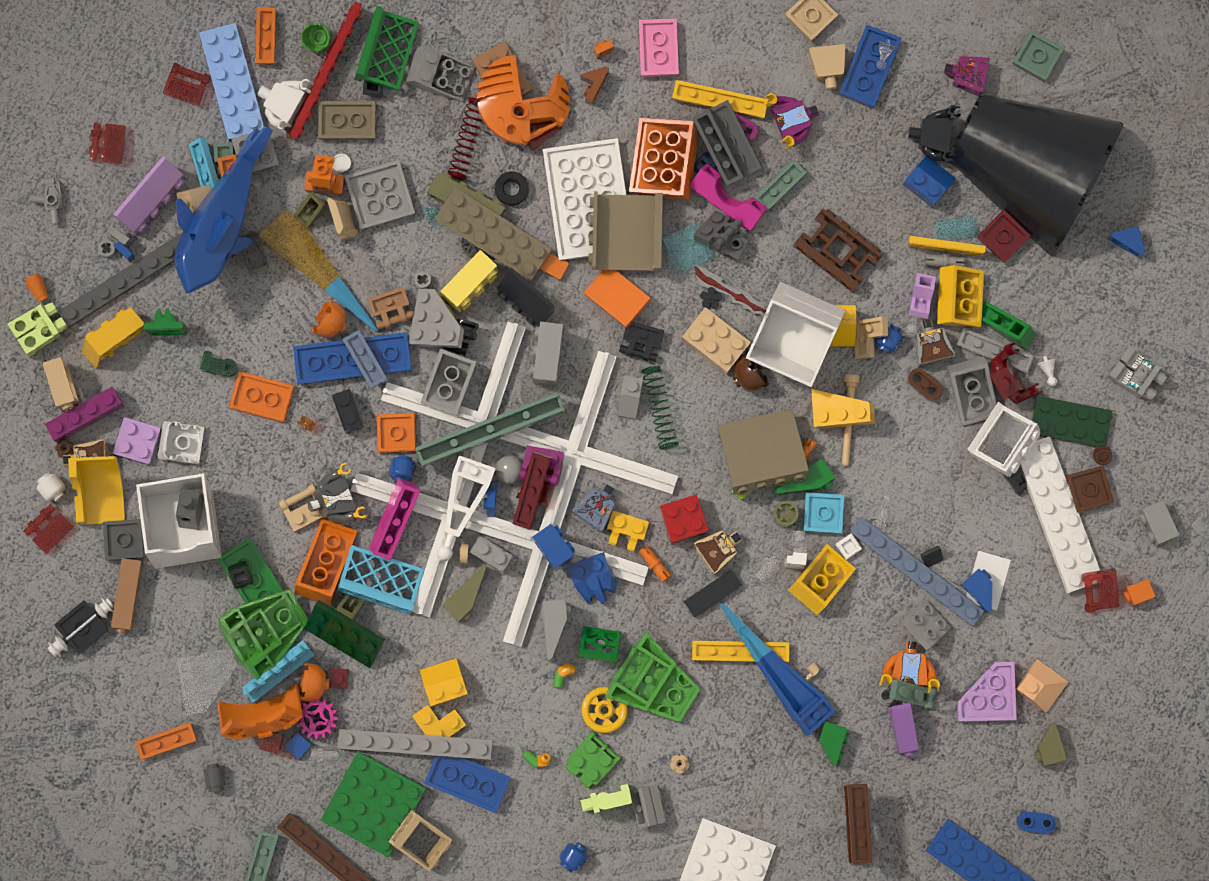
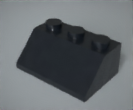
M512 267L496 287L499 292L497 295L504 302L508 300L513 304L511 308L519 315L522 312L527 317L525 320L532 327L535 325L540 327V322H546L555 312L554 305Z

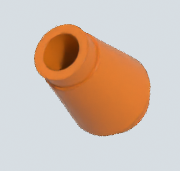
M36 273L25 279L27 283L25 285L38 302L49 298L43 276Z

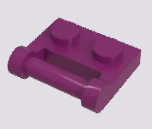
M527 445L523 465L520 470V479L525 480L532 452L536 451L552 457L549 470H553L554 473L553 475L547 474L545 482L558 486L565 453Z

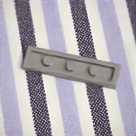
M966 328L962 329L956 344L959 348L992 360L1001 351H1004L1003 348L1006 345ZM1019 350L1017 354L1008 356V359L1015 370L1028 374L1034 356Z

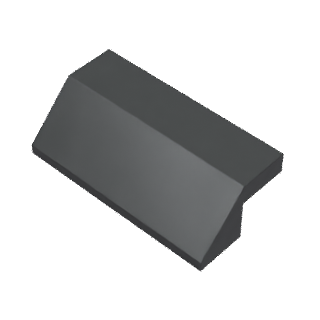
M729 100L692 118L726 186L762 168Z

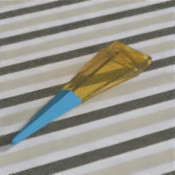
M287 209L259 234L272 250L330 294L374 331L378 332L377 327L304 227Z

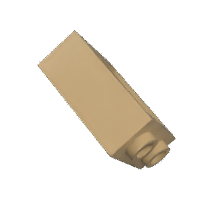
M61 357L44 362L43 366L55 406L62 412H67L80 405L68 363Z
M411 810L388 842L423 868L430 871L437 866L443 852L448 851L452 839ZM419 822L440 836V839L424 861L403 846Z

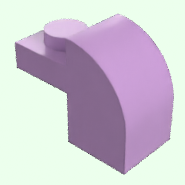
M917 273L910 300L909 315L928 319L936 280L935 276Z

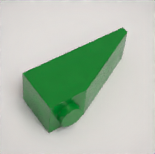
M986 301L983 303L981 322L1008 341L1026 350L1036 336L1032 327Z
M821 459L808 468L809 478L802 482H788L774 490V494L784 495L816 491L821 488L826 490L833 485L832 481L835 479V476L824 460Z

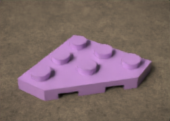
M1014 662L993 663L957 702L958 722L1017 720Z

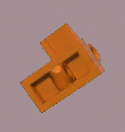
M315 155L313 171L309 170L306 172L305 191L335 195L343 194L345 176L333 173L335 157Z

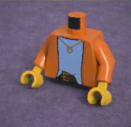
M906 641L905 652L898 651L896 654L891 655L884 664L879 685L881 686L884 681L888 683V688H890L893 680H899L919 686L928 685V692H931V687H936L938 692L940 683L937 680L936 671L930 659L926 658L925 654L917 653L918 642Z

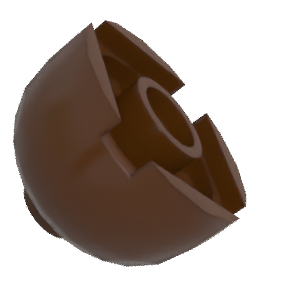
M746 354L736 362L733 380L738 388L742 386L746 391L756 392L762 390L769 385L766 375L763 376L760 370L762 369L761 365L746 359Z

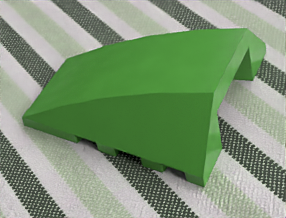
M645 632L633 645L612 678L605 698L680 722L699 693L700 688L679 668L661 646Z

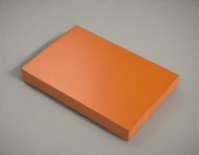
M603 270L583 292L585 296L625 328H628L651 301L648 295L616 270Z
M239 371L229 408L285 423L295 386Z

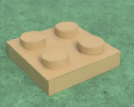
M799 0L785 13V17L812 42L838 17V14L824 0Z

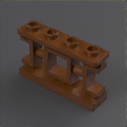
M822 208L815 217V220L821 224L819 229L812 237L803 232L793 247L850 292L854 293L863 281V278L857 272L866 261L875 266L882 257L881 250L874 244H868L862 234L858 232L855 234L850 230L851 226L845 221L840 222L836 219V215L831 210ZM828 222L838 229L831 238L823 232ZM817 237L826 243L820 253L810 246ZM836 238H839L851 248L842 261L827 251ZM857 245L867 252L861 261L852 255L858 248ZM847 261L856 267L850 274L851 277L839 269Z
M848 784L844 786L849 863H872L867 784Z

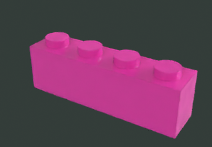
M398 478L369 545L374 555L391 560L421 491L417 484Z

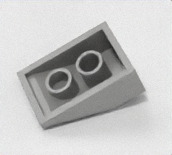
M440 349L421 403L457 416L479 362Z
M980 357L947 366L961 425L964 426L987 420L996 406V399L988 363L985 358Z
M565 599L542 601L548 662H552L567 624V617L571 616L570 603L566 604Z

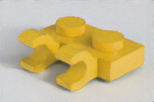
M612 511L607 530L612 531L608 544L616 546L619 534L630 537L627 550L634 552L637 541H644L649 522Z

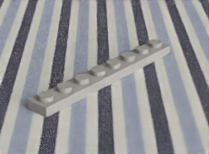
M339 729L338 749L492 760L493 740Z

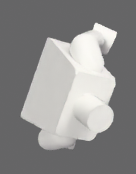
M304 79L302 81L294 80L275 83L272 90L262 86L258 96L266 100L263 106L270 124L286 134L285 127H292L291 123L306 98L305 92L311 93L308 86L314 85V83Z

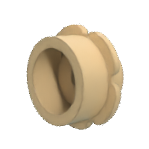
M684 755L673 756L670 763L671 769L678 774L684 773L689 768L688 758Z

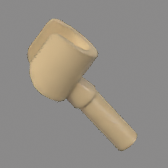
M816 663L806 668L810 673L805 678L807 682L819 672V667Z

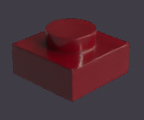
M328 669L329 688L347 689L348 669Z

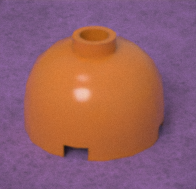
M329 299V303L325 302L316 316L318 323L317 326H312L311 331L323 338H332L339 332L343 333L347 326L345 322L346 313L343 307Z
M304 662L303 667H306V670L301 672L299 693H303V697H300V701L313 702L322 697L324 690L328 691L329 679H326V673L322 667L317 664Z

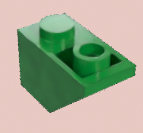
M825 721L818 741L830 764L836 766L837 762L841 763L844 752L841 751L843 744L847 743L849 733L846 732L847 728Z

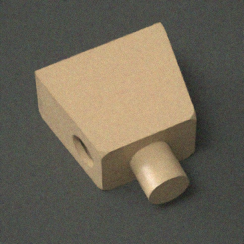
M845 44L809 48L808 56L816 81L825 80L826 90L837 89L836 79H841L844 75Z

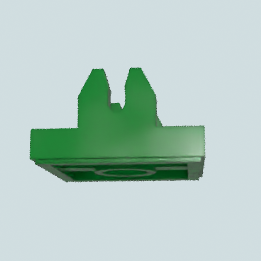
M166 308L165 314H162L161 309H157L154 315V322L144 323V330L150 336L188 334L187 326L183 321H177L168 308Z
M583 626L578 657L617 663L621 632ZM602 640L605 644L598 645L595 641ZM586 644L593 645L596 651L589 650ZM606 647L614 648L609 653L602 652V649Z

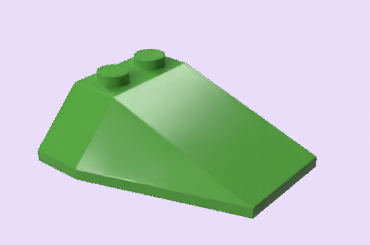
M287 589L233 607L218 618L220 632L238 661L258 680L265 672L277 666L276 664L281 661L306 626L308 618L292 591Z

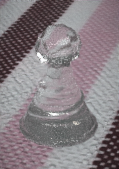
M887 39L886 43L878 42L880 60L876 63L878 69H885L886 58L896 48L889 44V39Z

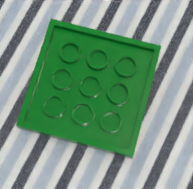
M357 751L320 821L389 858L394 846L388 841L410 811L416 809L426 788Z

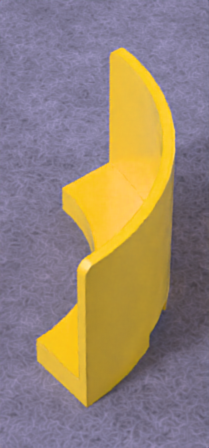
M115 456L68 458L69 479L72 488L76 489L78 496H74L76 523L79 525H90L125 520L123 485L117 458Z

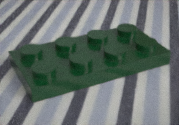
M1036 396L1032 422L1038 424L1040 428L1039 436L1094 447L1106 446L1113 410Z
M320 600L315 604L304 628L368 668H371L385 641L384 638Z

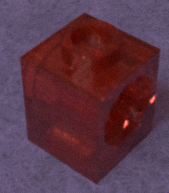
M273 733V736L262 738L259 749L280 754L285 735Z

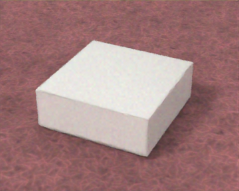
M852 533L835 544L846 560L862 550Z

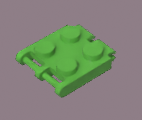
M593 731L567 759L570 763L565 767L574 776L581 772L582 775L578 780L587 788L592 784L596 786L621 758L620 755L617 756L608 748L607 743L604 744L599 740ZM591 738H593L601 746V748L598 745H596L591 740ZM604 750H606L615 759L613 760L609 755H607L604 752Z

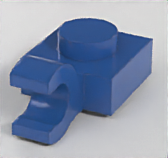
M494 482V487L492 489L488 488L485 493L488 498H484L483 509L487 510V517H495L496 493L498 491L497 482Z

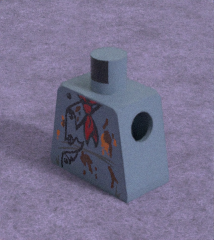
M605 484L601 492L594 488L591 489L572 509V513L602 533L615 507V503L610 500L615 489L608 484Z

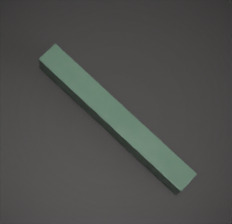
M557 392L415 447L422 468L563 414L566 411Z

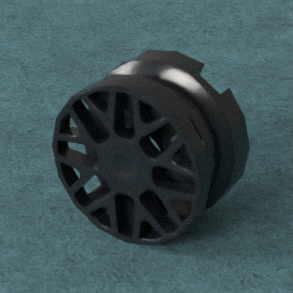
M456 319L464 328L463 339L476 340V330H478L479 324Z

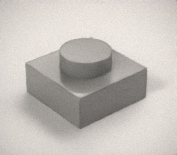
M113 228L110 232V235L128 248L132 243L128 238L130 235L123 229L118 231Z

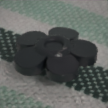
M709 287L707 292H701L700 298L704 300L702 306L708 308L711 304V307L716 309L719 306L717 301L722 299L721 293L715 294V288Z

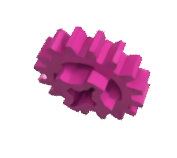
M318 699L316 702H309L308 705L304 702L302 703L304 707L302 710L303 717L300 719L301 723L297 724L298 727H303L301 733L308 732V738L315 735L316 740H318L319 735L326 738L325 733L332 734L331 728H337L334 721L339 720L338 717H334V714L338 711L331 709L334 704L330 703L327 705V699H324L322 702ZM319 705L317 710L308 711L309 708ZM326 709L328 710V712H329V714H330V720L326 719V716H325V711H326ZM320 713V717L322 720H325V723L317 721L315 724V720L309 715L317 716ZM305 717L310 721L309 728L305 724ZM322 725L327 726L322 731H316Z

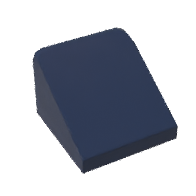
M708 152L703 153L695 162L694 171L697 174L705 164H709L714 169L717 168L712 156Z

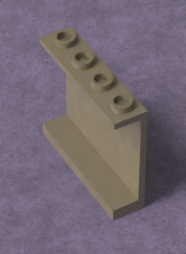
M594 191V197H590V208H594L593 216L590 215L589 227H593V234H589V246H593V253H589V264L592 265V270L661 271L663 193H655V196L598 194V191Z
M793 409L717 425L719 439L722 442L732 482L733 494L744 495L752 490L761 491L770 486H783L788 482H802L809 478V469Z

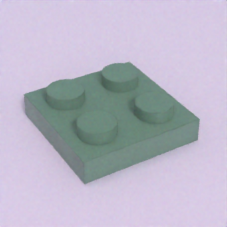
M1031 30L1012 64L1045 82L1064 48Z

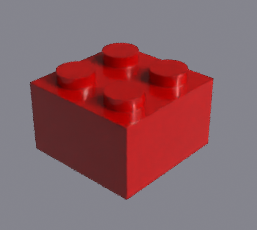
M697 494L660 506L661 515L671 544L708 533Z

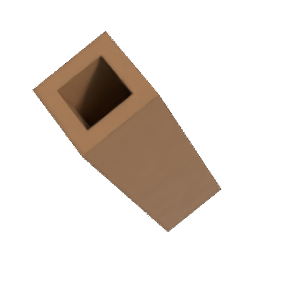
M124 558L121 560L111 627L116 629L117 633L127 634V631H133L144 564L142 561Z

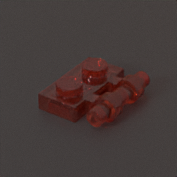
M94 123L90 135L92 143L88 152L90 154L89 161L97 162V156L101 154L102 162L122 164L126 126L106 124L105 131H101V124ZM100 138H104L103 147H99Z
M51 504L45 509L43 508L40 514L33 521L31 520L23 530L27 536L33 531L37 534L32 541L46 554L74 527L61 513L54 518L51 513L55 508ZM47 519L50 523L41 530L38 526Z

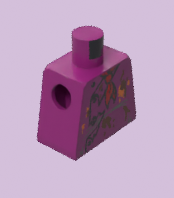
M960 56L957 65L946 63L944 74L954 76L952 86L979 97L983 93L990 58Z

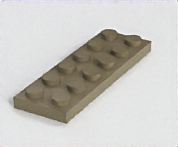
M454 187L434 220L509 268L512 267L517 273L530 281L551 251V248L456 187Z

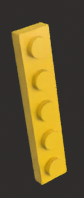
M679 80L675 82L672 100L713 108L729 100L734 112L760 119L765 118L767 109L765 104L768 103V99Z
M692 641V661L755 662L743 642ZM764 642L784 662H789V643Z

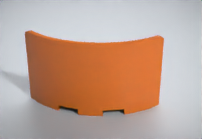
M295 683L282 694L266 701L252 704H232L223 701L218 703L221 736L231 739L245 740V737L258 736V739L273 736V732L281 729L287 730L303 717L298 684Z

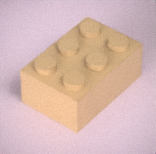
M706 307L681 339L682 342L725 375L729 373L751 343Z

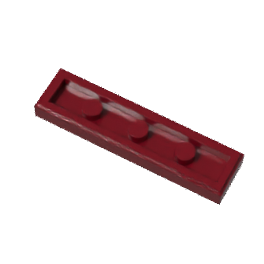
M536 451L532 452L512 524L529 530L532 529L551 463V456Z

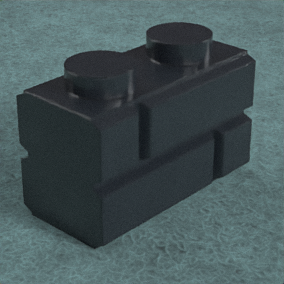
M347 389L333 394L332 398L345 433L363 428L364 426L351 390Z

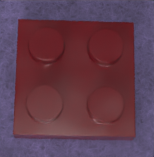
M1003 209L976 238L1002 263H1005L1031 235Z

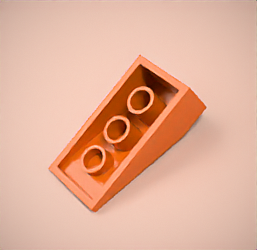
M321 519L295 583L294 594L314 601L320 600L331 606L350 546L354 544L358 531Z

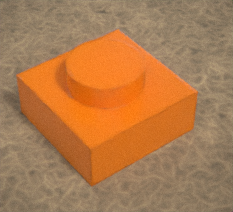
M606 40L600 41L594 47V54L597 59L614 51V45L611 40L607 42Z

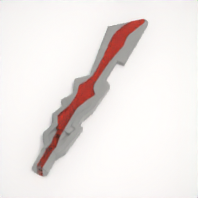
M699 265L694 266L699 286L705 288L713 287L715 291L729 295L732 303L741 304L745 310L749 309L752 314H760L764 318L769 306L762 300L760 302L755 300L752 295L737 286L732 288L722 283L723 278Z

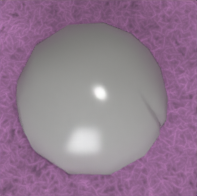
M507 455L499 459L495 466V474L498 480L504 484L517 483L520 480L519 476L523 460L516 455Z

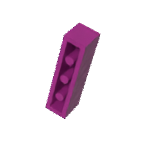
M110 387L45 423V426L53 441L59 443L61 440L74 435L124 407V404L117 391Z

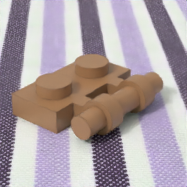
M404 287L367 299L373 317H382L383 321L376 323L378 330L391 328V325L400 322L403 324L414 316L412 310L404 313L403 308L410 306ZM398 310L399 315L388 318L387 313Z

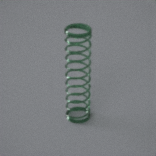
M657 365L644 368L641 370L642 374H646L645 376H643L644 380H651L647 382L644 386L647 388H651L646 392V394L654 395L650 397L648 401L654 403L650 406V409L657 410L653 412L651 416L660 417L654 420L653 424L660 425L655 428V431L663 433L659 434L656 438L663 440L658 444L660 450H665L677 447L679 445V442L675 441L662 444L663 442L677 438V436L659 438V436L671 431H675L676 429L657 430L660 427L674 423V421L665 423H655L656 421L662 418L672 416V414L658 416L653 415L659 411L670 408V406L663 408H651L654 405L669 400L665 399L658 401H650V399L656 396L667 393H648L651 390L665 386V384L657 386H646L647 384L653 381L664 378H645L648 375L662 371L661 366Z

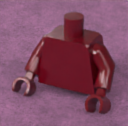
M1015 343L1005 345L1004 351H1001L991 360L990 377L1003 399H1009L1013 403L1018 404L1030 397H1036L1043 391L1039 392L1036 390V386L1039 383L1033 384L1028 389L1024 387L1008 359V356L1019 352V349L1013 350L1012 346Z

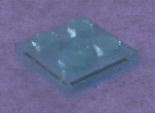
M697 222L662 237L677 273L712 258L708 246L694 240V234L699 229Z

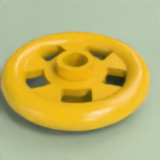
M599 687L592 690L586 695L582 703L581 712L584 722L590 729L598 733L616 731L624 724L628 714V706L626 704L618 702L619 707L614 709L611 699L607 698V700L598 702L597 696L606 695L608 687ZM590 704L596 705L595 713H589ZM604 706L608 708V713L606 714L601 712V708ZM615 713L618 719L612 723L609 719ZM597 717L605 720L603 725L595 723Z

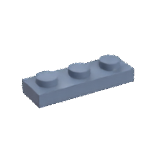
M360 330L342 339L370 389L387 381L384 372Z

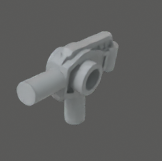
M54 178L44 179L46 187L45 196L30 195V202L43 203L45 210L50 211L52 225L59 224L58 210L63 205L60 182Z

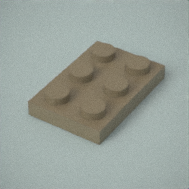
M319 101L318 139L376 140V102Z

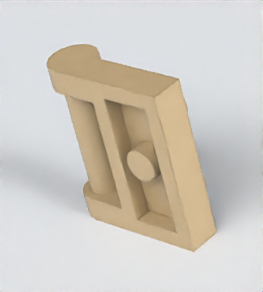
M313 484L309 485L308 489L286 500L278 501L294 532L322 519L319 510L309 511L308 503L291 512L288 508L311 495L314 498L313 493L316 489Z

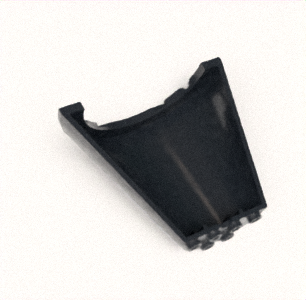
M979 95L974 104L977 106V109L975 107L972 108L966 119V122L969 124L964 123L957 136L960 139L957 145L953 144L951 148L956 156L952 155L950 159L954 161L953 165L998 208L1004 209L1031 235V239L1048 255L1053 257L1099 177L1120 135L1123 123L989 95Z

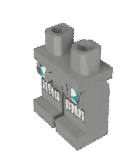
M1129 345L1107 379L1134 394L1139 399L1142 396L1151 401L1157 391L1149 386L1150 383L1153 381L1162 386L1167 376L1160 371V366L1155 365L1151 360L1145 358Z

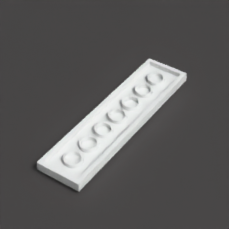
M1046 437L1032 442L1028 455L1023 457L1019 464L1066 593L1104 581L1080 515L1076 512L1069 486L1051 438Z

